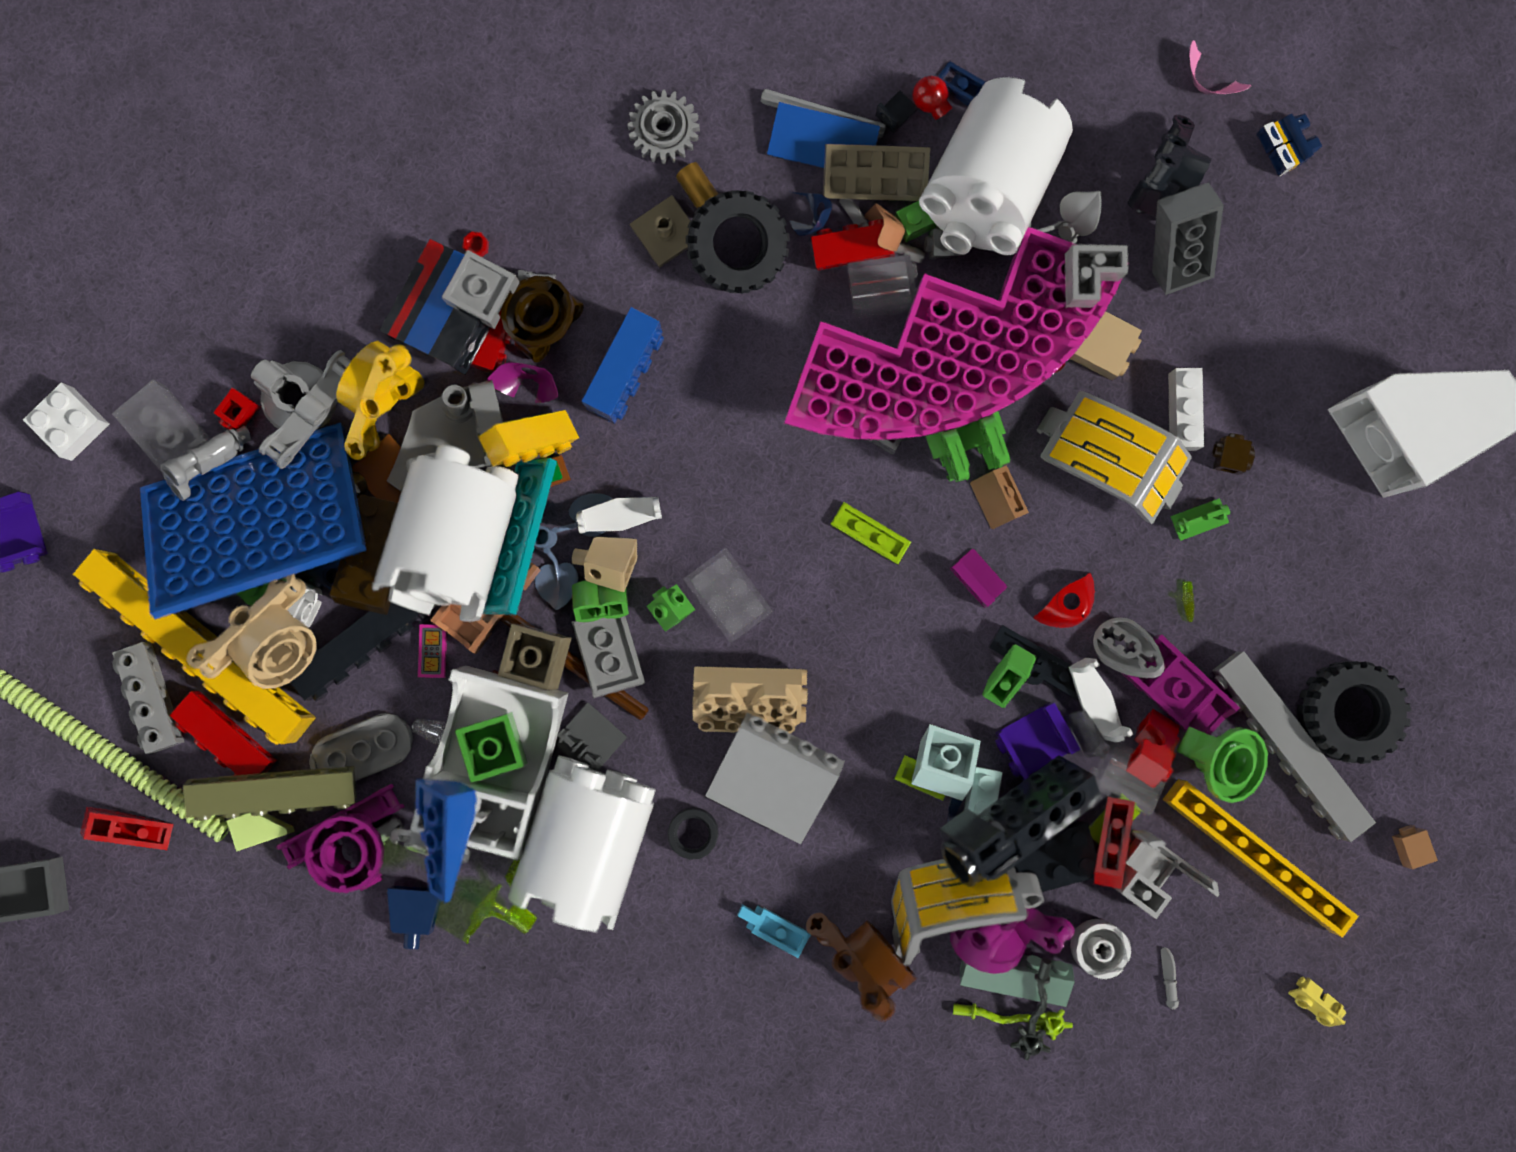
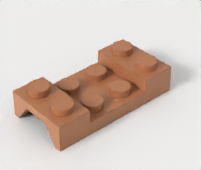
M531 562L523 588L524 591L541 571ZM442 605L430 621L475 654L478 653L492 635L491 631L503 617V615L482 614L481 619L478 621L464 622L459 620L460 605Z

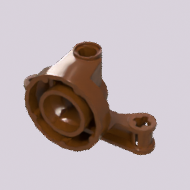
M823 913L811 915L806 923L807 932L816 937L823 946L836 949L837 953L833 957L832 965L846 980L858 982L862 1008L867 1012H871L877 1021L882 1022L890 1019L895 1011V1004L890 996L899 988L905 990L917 979L908 965H903L902 958L896 954L895 948L868 920L846 938L834 923H831Z

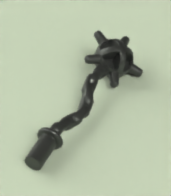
M1048 958L1041 959L1038 973L1034 975L1041 1002L1031 1014L1028 1021V1031L1023 1027H1019L1018 1031L1021 1035L1018 1042L1010 1044L1011 1048H1019L1025 1054L1024 1059L1026 1061L1030 1059L1031 1055H1037L1041 1051L1047 1053L1051 1051V1048L1043 1043L1042 1037L1046 1034V1031L1042 1029L1037 1033L1035 1027L1038 1018L1047 1008L1048 997L1044 986L1050 982L1049 972L1052 961Z

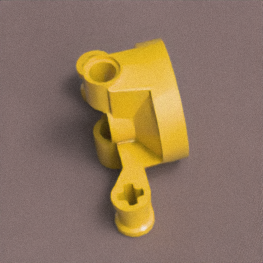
M378 340L369 343L353 358L338 384L336 392L337 402L355 414L344 444L346 453L355 460L364 458L368 451H374L379 447L380 440L375 424L377 418L389 411L398 400L407 399L424 387L422 375L409 366L411 362L410 354L401 345L389 348Z

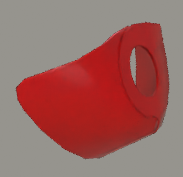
M1091 573L1061 589L1047 606L1033 618L1042 624L1058 628H1069L1083 622L1090 614L1094 604L1095 588ZM1068 593H1075L1080 599L1079 606L1074 610L1067 609L1063 604V599Z

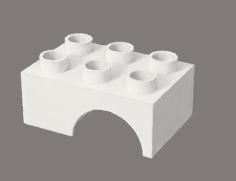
M470 666L453 669L449 680L452 681L453 693L448 720L437 752L426 768L424 779L461 781L475 789L477 796L475 819L467 846L518 859L523 853L543 793L568 693L560 690H544ZM512 712L528 764L524 767L471 783L455 730ZM415 810L410 831L420 833L425 831L423 816L417 815V810Z

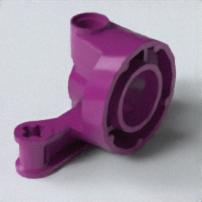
M390 784L376 791L369 797L277 845V849L282 851L288 862V870L306 862L309 874L318 885L331 892L348 893L358 889L363 891L381 881L382 873L380 869L384 861L385 848L380 833L372 824L405 807L403 803H399L393 791L394 785ZM345 836H349L351 840L357 842L361 849V861L354 868L351 867V862L343 856L342 844L338 843V840Z
M1026 908L1027 916L1024 920L950 931V942L955 953L967 965L981 972L999 974L1006 973L1017 966L1031 939L1046 951L1054 954L1059 953L1063 949L1064 942L1073 937L1074 928L1064 918L1047 916L1035 908Z

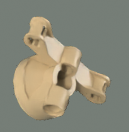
M294 574L283 577L287 580L286 583L281 579L269 582L266 593L250 608L239 606L231 612L229 616L231 626L216 640L196 645L190 650L187 656L188 664L193 668H199L201 674L206 678H214L234 661L246 677L260 688H277L290 683L308 667L316 651V638L312 631L302 621L294 618L288 611L304 595L306 591L305 583L301 579L295 578ZM292 586L296 592H293L290 587ZM198 653H200L204 657V659L199 657ZM208 663H209L211 666H213L214 669H211V668L208 666Z

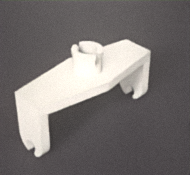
M658 497L615 498L576 513L579 533L588 531H623L648 521L662 518Z
M1084 658L1069 667L1080 705L1104 740L1112 742L1125 740L1124 737H1130L1133 733L1130 728L1121 725L1112 693L1095 669L1099 665L1097 659Z

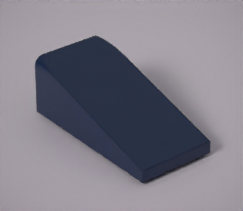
M951 61L947 63L937 76L946 83L948 92L966 106H969L986 82ZM952 69L957 74L952 79V81L948 83L947 81L943 80V78L946 76L949 70Z

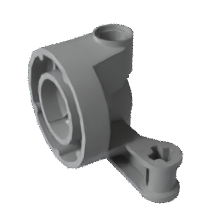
M339 350L334 353L324 371L308 362L292 361L280 364L275 361L269 362L266 359L259 362L253 369L251 378L254 380V384L261 390V405L264 414L273 426L278 428L277 431L263 441L259 452L262 455H268L277 462V467L280 469L285 468L293 460L315 430L323 428L330 422L336 410L338 384L345 371L341 366L344 365L347 368L351 362L345 357V352ZM291 384H298L301 392L305 394L296 407L292 404H285L283 399L286 389Z

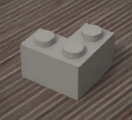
M1072 245L1065 253L1066 307H1094L1101 300L1100 281H1120L1128 273L1127 246Z

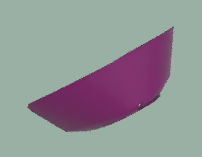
M505 363L500 365L486 380H492L496 390L515 397L523 379H533L539 383L535 403L549 402L558 397V391L552 374L544 368L528 364ZM521 368L533 369L537 374L525 373Z

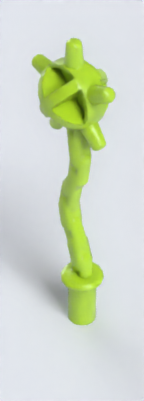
M975 1003L972 1005H953V1015L971 1016L973 1020L977 1015L993 1022L1013 1024L1016 1022H1028L1031 1017L1029 1014L1000 1016L983 1008H976ZM1060 1009L1057 1013L1050 1011L1043 1013L1038 1018L1035 1027L1036 1031L1044 1029L1046 1034L1050 1035L1051 1040H1055L1056 1036L1064 1028H1072L1073 1023L1064 1021L1062 1016L1065 1011Z

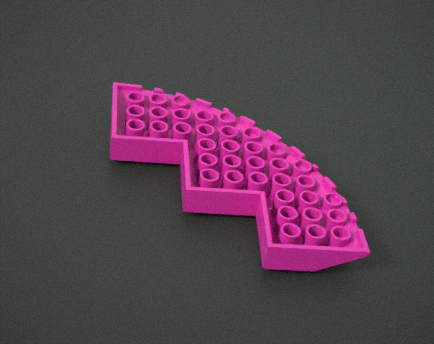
M1028 227L1017 251L1014 253L998 300L924 274L919 283L897 348L820 322L784 424L818 434L850 439L891 440L926 436L959 428L992 415L1021 399L1051 377L1078 350L1105 313L1117 292L1121 280L1100 281L1101 300L1094 307H1066L1065 253L1072 245L1077 244ZM936 308L941 309V316L935 314Z

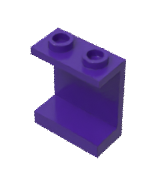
M16 492L0 498V573L14 570V565L21 562L24 565L39 562L40 556L48 554L31 496L27 493Z
M1055 702L1047 703L995 733L998 737L995 743L1002 754L1007 753L1011 760L1008 763L1009 769L1015 778L1020 776L1022 780H1026L1029 777L1028 775L1036 772L1058 755H1072L1081 750Z

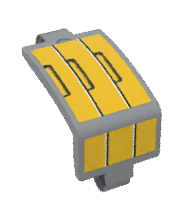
M1084 391L1078 392L1067 412L1050 407L1037 428L1038 433L1041 434L1043 432L1050 436V440L1041 454V458L1044 461L1130 504L1150 524H1153L1162 508L1171 509L1182 490L1183 485L1179 479L1192 458L1181 440L1172 433Z
M944 859L903 869L898 875L891 898L895 921L892 936L896 954L902 958L903 965H910L916 954L920 953L919 945L923 938L960 929L1026 919V908H1034L1044 903L1037 876L1031 873H1016L1013 867L995 880L988 881L983 878L974 886L968 887L957 879Z

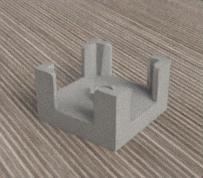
M467 250L442 298L447 305L457 310L460 308L479 318L483 324L495 329L500 320L498 312L509 292L514 294L519 281L516 275Z

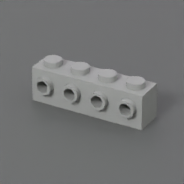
M141 642L113 652V668L120 675L123 684L121 685V692L123 697L128 700L131 709L129 710V717L137 727L139 733L137 741L140 748L144 750L145 754H149L184 743L181 730L174 725L175 720L169 716L174 709L152 643Z

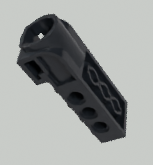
M1058 755L977 815L969 809L964 810L939 829L944 841L941 844V852L947 866L957 879L968 887L974 886L983 878L989 881L1001 877L1102 800L1095 775Z

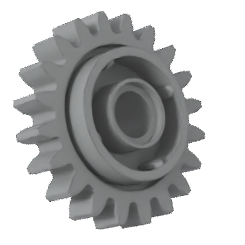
M665 90L662 91L661 97H657V94L652 91V100L642 96L644 105L635 103L634 106L637 113L631 112L629 114L633 122L628 123V130L633 131L629 134L631 141H635L633 144L634 149L642 148L641 155L643 158L651 153V161L653 163L658 156L661 157L662 164H665L668 156L673 163L676 162V154L685 158L684 148L693 150L691 141H698V135L694 132L700 131V125L694 123L698 121V114L692 113L694 110L693 104L685 106V96L677 101L675 91L671 94V97H667ZM661 123L670 125V128L666 131L657 129Z

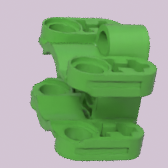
M998 411L959 428L926 436L933 459L940 458L942 466L947 469L948 476L946 477L949 482L953 480L960 482L970 478L968 472L969 462L965 451L977 447L979 454H983L989 469L1001 468L1003 465L1010 463L1008 450L1002 436L1006 432Z

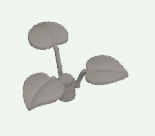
M1100 191L1072 192L1067 194L1060 203V214L1064 221H1059L1056 224L1038 230L1045 233L1059 229L1060 237L1074 244L1077 242V236L1091 234L1096 229L1100 219Z

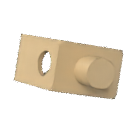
M596 537L593 539L589 550L574 549L572 564L584 566L585 580L587 582L625 592L637 561V539Z

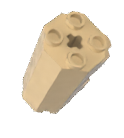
M694 667L693 720L698 723V728L704 732H737L746 714L749 713L762 718L765 722L792 733L795 731L796 725L801 722L806 723V707H802V704H807V688H802V685H807V669Z

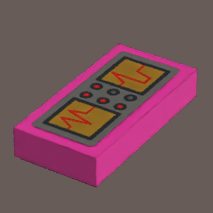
M420 624L418 677L446 678L447 632L437 625Z

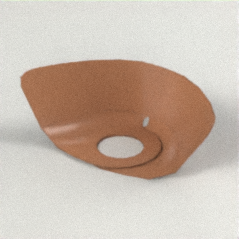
M875 204L865 214L864 218L870 221L883 219L884 225L878 238V245L887 250L897 251L905 233V228L899 219L878 204Z

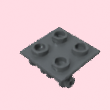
M588 702L565 729H562L557 735L555 745L571 759L588 764V769L598 771L626 740L627 736Z

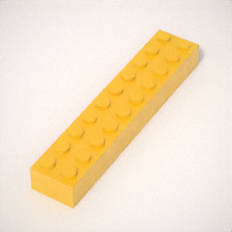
M93 549L73 573L80 580L78 584L88 592L92 593L94 591L101 597L99 601L109 609L115 608L121 613L120 618L128 625H136L142 630L140 634L143 638L151 643H158L162 647L161 652L172 660L177 659L183 664L182 669L193 677L197 675L204 681L202 685L208 691L214 694L218 692L225 698L223 702L229 708L235 711L237 709L246 715L244 720L255 728L258 726L266 732L265 737L272 743L278 745L279 743L297 742L316 719L313 714L280 687L263 689L254 685L234 661L214 678H206L201 674L199 668L190 666L187 662L190 650L196 645L214 641L218 637L185 610L154 619L149 609L147 579L117 554ZM198 653V656L204 659V657L200 653ZM208 663V666L211 669H214V667Z

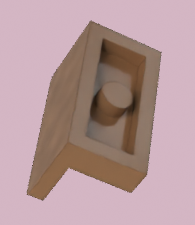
M1007 466L993 470L970 483L991 529H995L1029 513Z

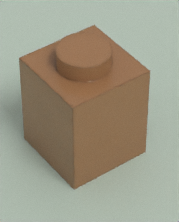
M1410 825L1400 828V834L1392 836L1403 867L1415 869L1438 861L1427 830Z

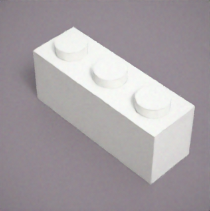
M1175 368L1168 373L1169 432L1178 437L1188 451H1197L1204 447L1202 368Z

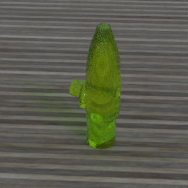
M1191 581L1183 582L1182 601L1184 603V610L1188 622H1193V586Z

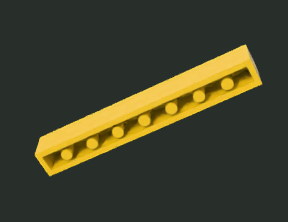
M1178 779L1162 799L1329 932L1343 938L1359 917L1188 781Z

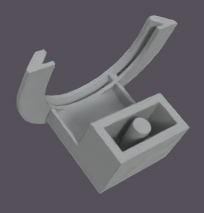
M1132 830L1130 832L1135 839L1128 848L1122 889H1115L1152 917L1157 919L1172 899L1170 895L1160 888L1175 868L1215 896H1219L1218 884L1165 847L1166 843L1146 830Z

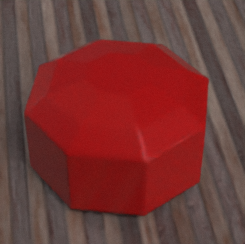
M471 231L463 238L462 248L465 252L469 250L483 257L488 253L489 242L481 232Z

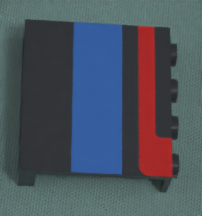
M429 239L414 269L409 273L408 280L402 291L397 295L390 313L384 319L380 331L394 341L397 339L466 375L491 327L483 324L479 318L460 308L457 310L447 305L443 300L442 296L465 254Z

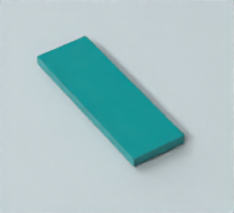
M551 458L535 459L528 462L519 461L516 463L514 473L518 475L515 488L516 499L482 614H517L557 461Z

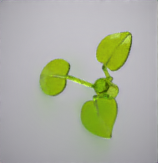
M521 856L513 860L504 876L510 888ZM499 883L488 892L483 901L470 915L468 920L471 923L466 929L462 940L468 944L469 937L478 929L483 920L490 916L501 919L510 926L513 925L523 934L529 931L538 917L526 907L520 908L512 904L507 909L494 901L502 886ZM492 906L503 912L505 916L493 911Z

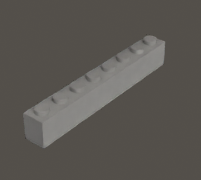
M1244 651L1235 652L1212 670L1216 675L1214 677L1215 683L1223 691L1227 690L1230 693L1231 699L1240 707L1238 711L1241 712L1243 710L1249 718L1246 720L1248 726L1254 732H1260L1265 739L1266 749L1271 754L1276 753L1281 760L1279 763L1281 769L1287 775H1293L1298 782L1295 784L1298 791L1304 797L1309 796L1313 801L1312 809L1320 818H1326L1330 824L1328 829L1336 839L1352 842L1376 823Z

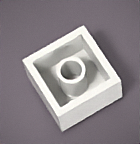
M60 383L23 419L59 457L71 461L109 425L73 387L64 383Z

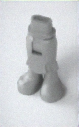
M243 425L237 430H226L214 436L200 447L187 450V454L169 459L161 464L164 479L174 494L184 501L191 494L188 482L198 474L203 475L209 470L228 462L237 455V450L242 451L244 449L243 445L251 440L248 429Z

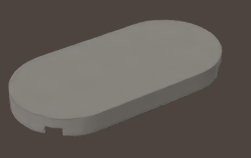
M386 713L373 716L321 738L315 744L310 755V769L354 766L355 780H360L402 762L412 748V730L408 723L397 715Z

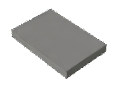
M625 616L614 619L601 618L592 622L572 621L593 699L645 684Z

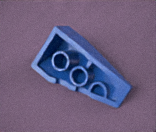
M417 779L416 810L417 815L423 816L425 831L420 832L421 841H425L429 856L425 858L429 891L446 903L451 899L475 819L476 790L461 781Z

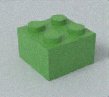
M512 712L455 730L471 783L521 768L528 764Z

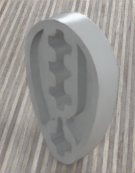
M1121 617L1113 618L1101 624L1096 630L1093 638L1094 648L1098 658L1105 665L1123 674L1141 678H1156L1163 673L1165 665L1159 647L1148 632L1135 621ZM1113 632L1117 641L1124 639L1126 647L1131 649L1134 646L1136 652H1128L1126 654L1124 646L1120 644L1116 646L1114 640L1110 637L1105 640L1104 634L1110 635ZM1145 660L1150 663L1156 661L1157 666L1147 668Z

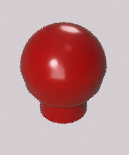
M925 76L914 86L913 101L921 111L931 113L935 120L941 118L952 109L951 104L948 102V88L941 78Z

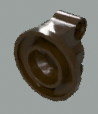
M532 276L521 280L514 294L509 292L501 310L503 328L515 341L516 348L534 362H540L548 354L550 344L561 339L571 323L581 316L584 305L572 296L560 281L549 276ZM552 316L547 323L539 327L545 317Z

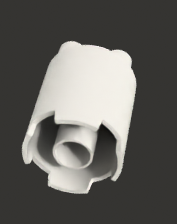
M996 78L985 82L979 94L970 102L919 200L921 208L943 230L940 238L941 243L953 253L966 254L970 251L971 247L984 250H994L1003 255L1014 254L1066 149L1073 131L1072 121L1066 108L1058 99L1054 100L1049 107H1046L1038 100L1023 94L1025 80Z
M438 446L435 458L424 455L418 456L410 465L372 589L378 590L379 587L390 586L388 601L419 613L430 615L435 604L445 606L454 604L461 606L459 620L464 622L480 620L516 499L515 488L518 475L511 470L497 466L487 467L486 472L468 466L469 454L451 446Z
M558 756L554 770L549 771L508 899L516 906L525 908L530 897L542 899L541 902L544 905L555 909L554 922L597 932L602 921L607 925V929L613 930L654 805L652 800L656 790L637 783L638 779L613 770H607L604 775L588 769V764L568 757Z

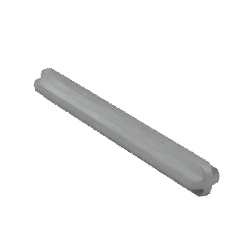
M764 89L761 96L763 104L777 108L779 102L878 125L880 126L878 138H882L885 132L886 125L775 91Z

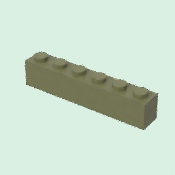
M354 766L188 779L183 785L186 818L194 817L196 821L208 820L214 815H223V818H235L240 816V813L250 812L252 816H261L267 814L268 811L279 810V813L285 814L292 813L298 808H306L307 811H318L323 809V806L333 805L335 809H344L350 807L351 804H355L357 798Z

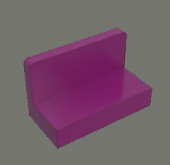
M971 549L950 568L984 608L991 605L995 598L1007 588V585L975 549Z

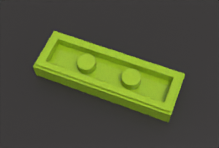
M843 502L830 524L897 565L911 544V541Z

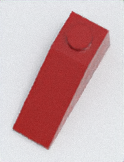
M86 807L80 834L86 840L167 850L173 824L114 810Z

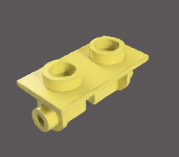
M1300 977L1296 983L1299 988L1288 992V994L1295 998V1003L1298 1006L1311 1011L1322 1025L1333 1027L1345 1024V1021L1342 1020L1346 1014V1011L1343 1009L1344 1006L1328 993L1324 994L1321 1000L1320 996L1323 989L1310 978Z

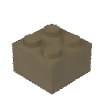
M511 624L498 676L544 690H557L571 638L524 624Z

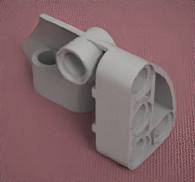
M488 380L466 387L458 385L448 386L443 391L441 397L412 411L403 444L387 482L399 491H402L411 463L420 455L435 458L438 446H451L468 453L470 456L468 466L477 469L492 465L478 437L494 425L504 423L493 381ZM452 398H462V401L459 404H450V400Z

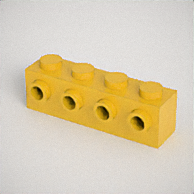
M566 410L496 424L478 438L492 466L504 464L505 467L519 462L521 459L523 462H528L538 455L544 458L555 451L558 454L566 452L572 448L571 443L576 441L579 436Z

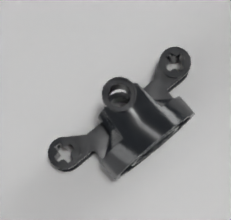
M1179 114L1175 115L1172 119L1173 124L1170 130L1162 136V142L1154 155L1156 164L1152 171L1145 175L1144 180L1138 182L1128 200L1129 207L1136 212L1148 213L1156 217L1158 200L1200 185L1212 158L1188 145L1195 128L1194 122L1189 118Z

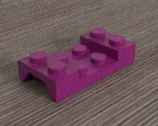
M1162 634L1156 635L1153 640L1159 647L1165 665L1163 673L1156 678H1141L1121 674L1139 691H1143L1180 726L1184 733H1186L1188 727H1192L1211 735L1226 718L1237 712L1240 707ZM1145 660L1147 668L1157 666L1156 661L1150 663Z

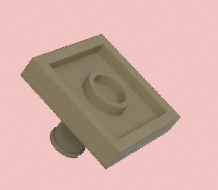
M673 195L629 224L659 268L688 249V245L685 242L690 220Z

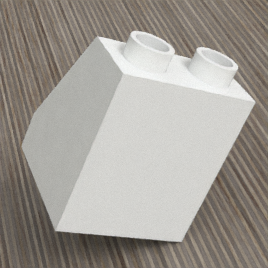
M1509 371L1394 374L1350 395L1329 408L1328 411L1380 494L1385 498L1429 485L1516 432V377L1513 378Z

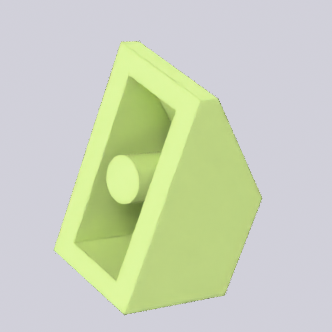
M251 812L240 813V816L227 821L236 852L295 832L293 826L269 814L252 816Z

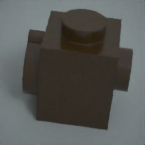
M1229 433L1228 436L1219 439V442L1216 441L1212 450V457H1216L1213 469L1236 475L1249 471L1255 458L1254 446H1251L1252 441L1244 440L1245 436L1235 433Z

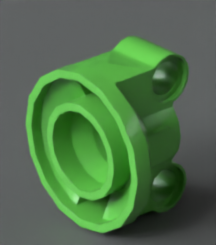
M1188 727L1176 750L1195 761L1196 767L1204 774L1208 790L1216 798L1230 803L1243 801L1253 794L1262 782L1267 769L1268 752L1264 740L1257 732L1242 727L1229 729L1217 737Z

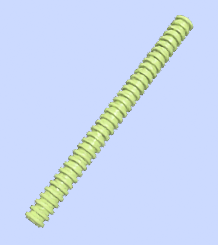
M0 670V695L3 700H7L10 705L14 704V707L21 709L22 713H28V716L35 718L37 723L42 722L43 727H49V731L55 732L58 737L62 736V739L69 741L70 745H76V748L83 750L85 755L90 754V758L93 760L97 759V763H104L103 766L106 769L111 768L110 771L112 773L117 772V776L120 778L124 777L125 782L131 781L133 787L138 786L140 792L145 791V795H151L152 800H159L158 803L161 806L165 804V808L167 810L172 809L173 814H179L181 819L186 818L183 789H177L175 784L170 785L168 779L163 780V776H157L156 771H149L150 768L143 766L141 761L136 762V758L133 756L129 757V753H122L120 747L115 748L116 745L114 743H109L106 738L102 739V736L95 734L93 729L88 730L87 725H81V721L75 720L72 715L68 716L66 711H61L60 707H54V703L47 702V698L41 697L39 693H34V690L27 688L26 684H20V680L14 679L11 674L7 675L5 670ZM214 815L211 819L196 821L194 817L186 818L188 824L193 823V827H199L200 832H207V836L209 838L213 836L215 842L221 841L230 831L227 821H224L225 818L223 816L218 817V815Z

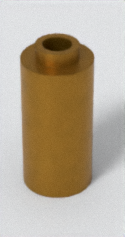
M697 162L685 166L676 175V179L697 209L706 200L718 195Z

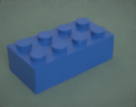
M632 307L630 308L582 400L588 411L614 424L617 418L623 419L628 409V406L625 404L629 395L635 396L640 386V383L637 381L641 372L647 373L652 363V360L649 358L653 349L658 351L664 340L660 321Z

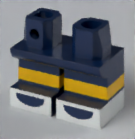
M1289 114L1275 123L1271 122L1264 125L1256 133L1266 153L1272 152L1268 157L1278 176L1305 163L1322 147L1316 135L1305 139L1302 131L1310 127V121L1306 114L1298 116Z

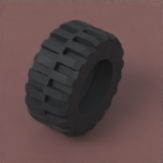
M728 191L706 200L695 211V215L687 227L689 231L688 235H686L685 244L688 245V251L686 252L688 259L693 264L692 268L695 273H698L706 284L729 293H749L750 291H757L763 288V285L766 283H771L776 278V273L783 269L785 265L783 260L785 257H788L789 253L787 241H790L789 233H786L784 227L787 224L785 219L781 218L778 214L779 209L775 205H771L764 196H758L751 191ZM731 217H743L750 220L757 227L761 237V248L756 259L749 265L740 268L724 264L717 257L713 247V237L717 227L724 220Z
M1336 662L1330 664L1329 667H1322L1316 671V677H1310L1307 680L1306 684L1309 688L1301 690L1299 698L1304 699V703L1297 706V713H1303V720H1298V722L1307 730V734L1320 751L1327 754L1328 758L1349 763H1371L1372 760L1379 761L1386 758L1385 753H1393L1398 748V745L1395 744L1397 741H1404L1407 734L1403 730L1405 727H1410L1411 719H1407V711H1411L1410 703H1405L1404 697H1407L1408 694L1405 688H1398L1397 685L1400 683L1395 675H1388L1389 672L1384 667L1375 666L1374 663ZM1348 687H1358L1364 690L1370 697L1374 708V716L1370 727L1359 737L1346 736L1337 726L1334 717L1336 700Z

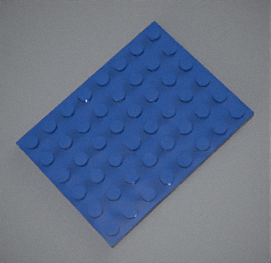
M341 422L315 430L293 460L283 469L277 467V462L268 455H262L259 449L235 456L228 462L209 470L205 474H198L188 482L191 494L184 501L174 494L166 480L140 487L149 609L154 619L366 550L350 456L346 453L344 447L346 433Z

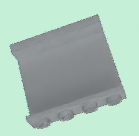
M747 713L705 796L801 844L838 780L845 761L839 759L834 754L827 753L813 746L808 741H803L789 734L784 729L765 722L760 717Z

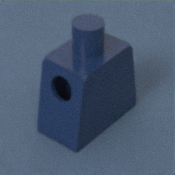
M393 885L387 891L391 932L404 933V949H419L420 935H429L434 931L441 900L431 894L429 888Z

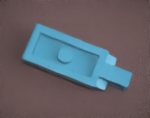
M742 904L737 913V916L748 921L746 928L751 930V933L796 958H799L811 936L803 928L758 905L754 911Z

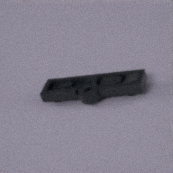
M1001 625L988 646L989 649L1003 657L1013 645H1018L1035 655L1036 658L1029 678L1026 680L1028 684L1038 685L1045 681L1079 701L1069 667L1072 665L1006 626Z

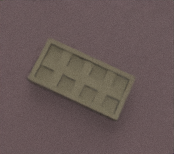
M825 144L823 195L827 198L919 201L928 185L930 147Z

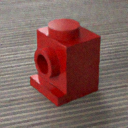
M231 388L214 411V414L221 418L218 423L228 430L239 429L243 425L246 426L261 406L240 391ZM241 409L237 417H235V411Z

